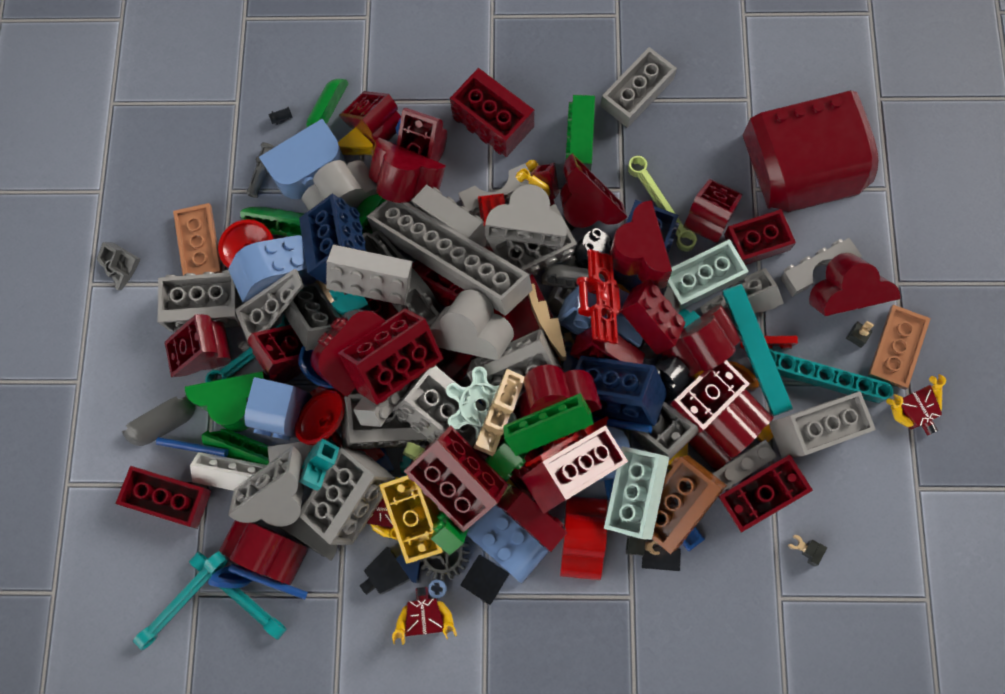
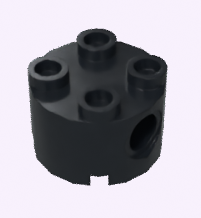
M598 228L589 231L577 243L573 253L577 266L588 269L587 250L589 249L610 255L614 239Z
M664 355L653 365L656 367L667 390L665 403L676 399L678 394L685 390L692 381V378L688 376L690 373L688 367L677 357L672 356L669 358L667 357L668 355Z

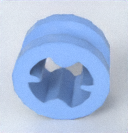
M438 579L431 581L428 586V592L432 597L441 598L446 594L447 586L443 581ZM435 583H440V587H443V591L439 592V595H435V591L432 590L433 585L436 586Z

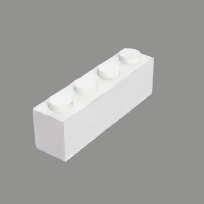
M201 452L197 453L190 464L193 483L233 491L266 466Z

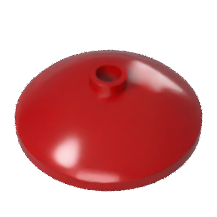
M249 219L237 221L231 224L221 235L218 244L219 257L229 269L239 250L256 242L273 240V236L269 229L258 221Z
M333 390L322 391L313 396L304 405L297 419L295 433L298 440L305 445H315L321 439L327 440L338 429L344 417L345 403L343 397Z

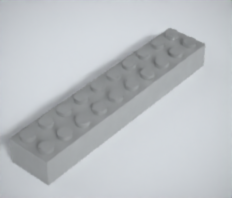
M386 200L367 216L373 233L375 231L382 232L392 245L462 289L481 292L491 301L493 308L505 316L533 290L528 273L407 202L395 203Z

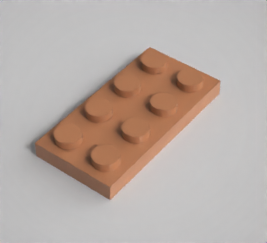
M210 203L173 211L183 276L186 273L202 275L204 272L222 273Z
M892 305L868 376L904 390L908 389L931 318Z

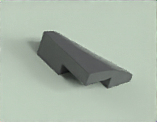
M103 242L97 256V260L104 267L107 276L112 277L116 283L115 289L122 290L140 261V258L112 242Z

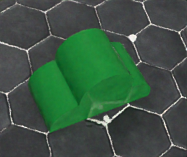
M262 371L185 386V393L192 403L207 411L214 422L233 432H241L250 428L245 425V410L254 377L271 380Z

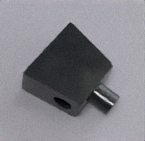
M386 547L365 568L364 572L368 579L359 586L366 595L375 588L379 594H384L410 581L390 547Z

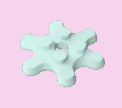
M478 366L473 369L470 386L462 387L457 383H451L446 388L447 396L455 399L459 404L458 411L449 417L448 425H451L455 430L460 429L465 424L472 425L476 431V440L499 385L493 386L488 383L485 368ZM477 400L485 401L486 409L484 411H478L475 402ZM513 412L509 417L508 423L517 420Z

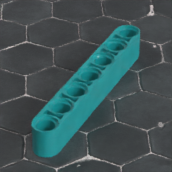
M738 284L723 290L724 299L735 326L742 336L741 341L771 414L774 417L793 410L743 285Z
M770 350L780 376L846 395L861 391L864 400L875 403H882L893 395V388L887 382ZM781 362L787 363L788 369H784L781 366ZM800 367H804L807 370V375L800 371ZM820 372L826 375V380L820 378ZM839 378L845 380V386L840 384ZM858 383L865 387V391L859 389ZM878 389L884 392V397L879 395Z

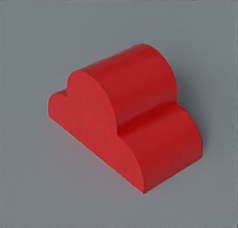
M572 496L566 500L564 530L567 534L563 537L560 577L601 580L607 540V529H604L607 516V499Z

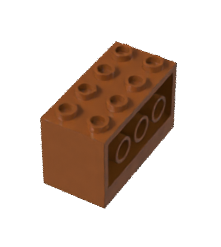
M689 455L676 457L669 466L672 469L665 476L652 537L656 543L670 554L680 547L718 496L727 487L725 483ZM687 481L691 483V488L686 486ZM675 497L678 499L679 504L674 502Z

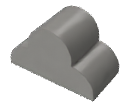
M336 160L324 165L316 172L313 177L314 184L304 192L302 201L307 209L311 210L333 193L338 198H342L350 207L357 209L367 197L378 194L376 192L377 183L370 179L369 169L363 161L356 160L345 164L342 160Z
M527 184L518 187L512 193L509 205H499L490 211L485 224V237L563 248L567 227L564 219L559 214L549 210L550 200L547 193L539 186Z
M464 290L459 293L451 306L444 308L430 327L438 348L498 361L514 337L513 328L510 323L502 316L494 314L491 301L484 294L476 290Z
M665 402L656 425L652 426L651 433L629 430L647 452L667 456L669 460L699 431L695 424L684 418Z
M292 446L236 487L228 515L234 520L243 523H252L260 519L273 526H287L294 523L300 516L304 484L299 482L302 464L300 452Z

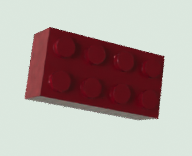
M130 466L115 504L198 529L211 490Z

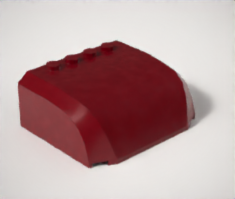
M850 90L761 112L750 118L742 135L768 209L776 208L782 209L783 212H792L859 195L874 182L878 171L879 160L875 139L859 95L855 91Z

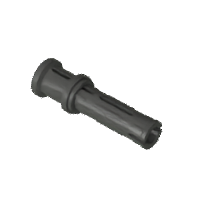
M261 143L260 154L255 159L257 163L246 192L248 196L253 198L258 197L267 171L259 157L275 147L269 143Z

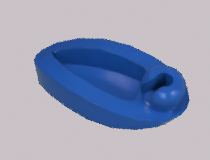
M227 566L215 572L208 580V584L221 588H241L253 580L228 572L230 566Z

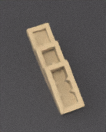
M531 284L533 290L528 294V298L540 329H543L552 349L560 360L566 361V351L558 318L550 319L547 302H538L535 285Z
M506 369L473 448L491 456L495 454L501 435L504 433L503 426L508 423L509 417L515 408L524 383V376Z

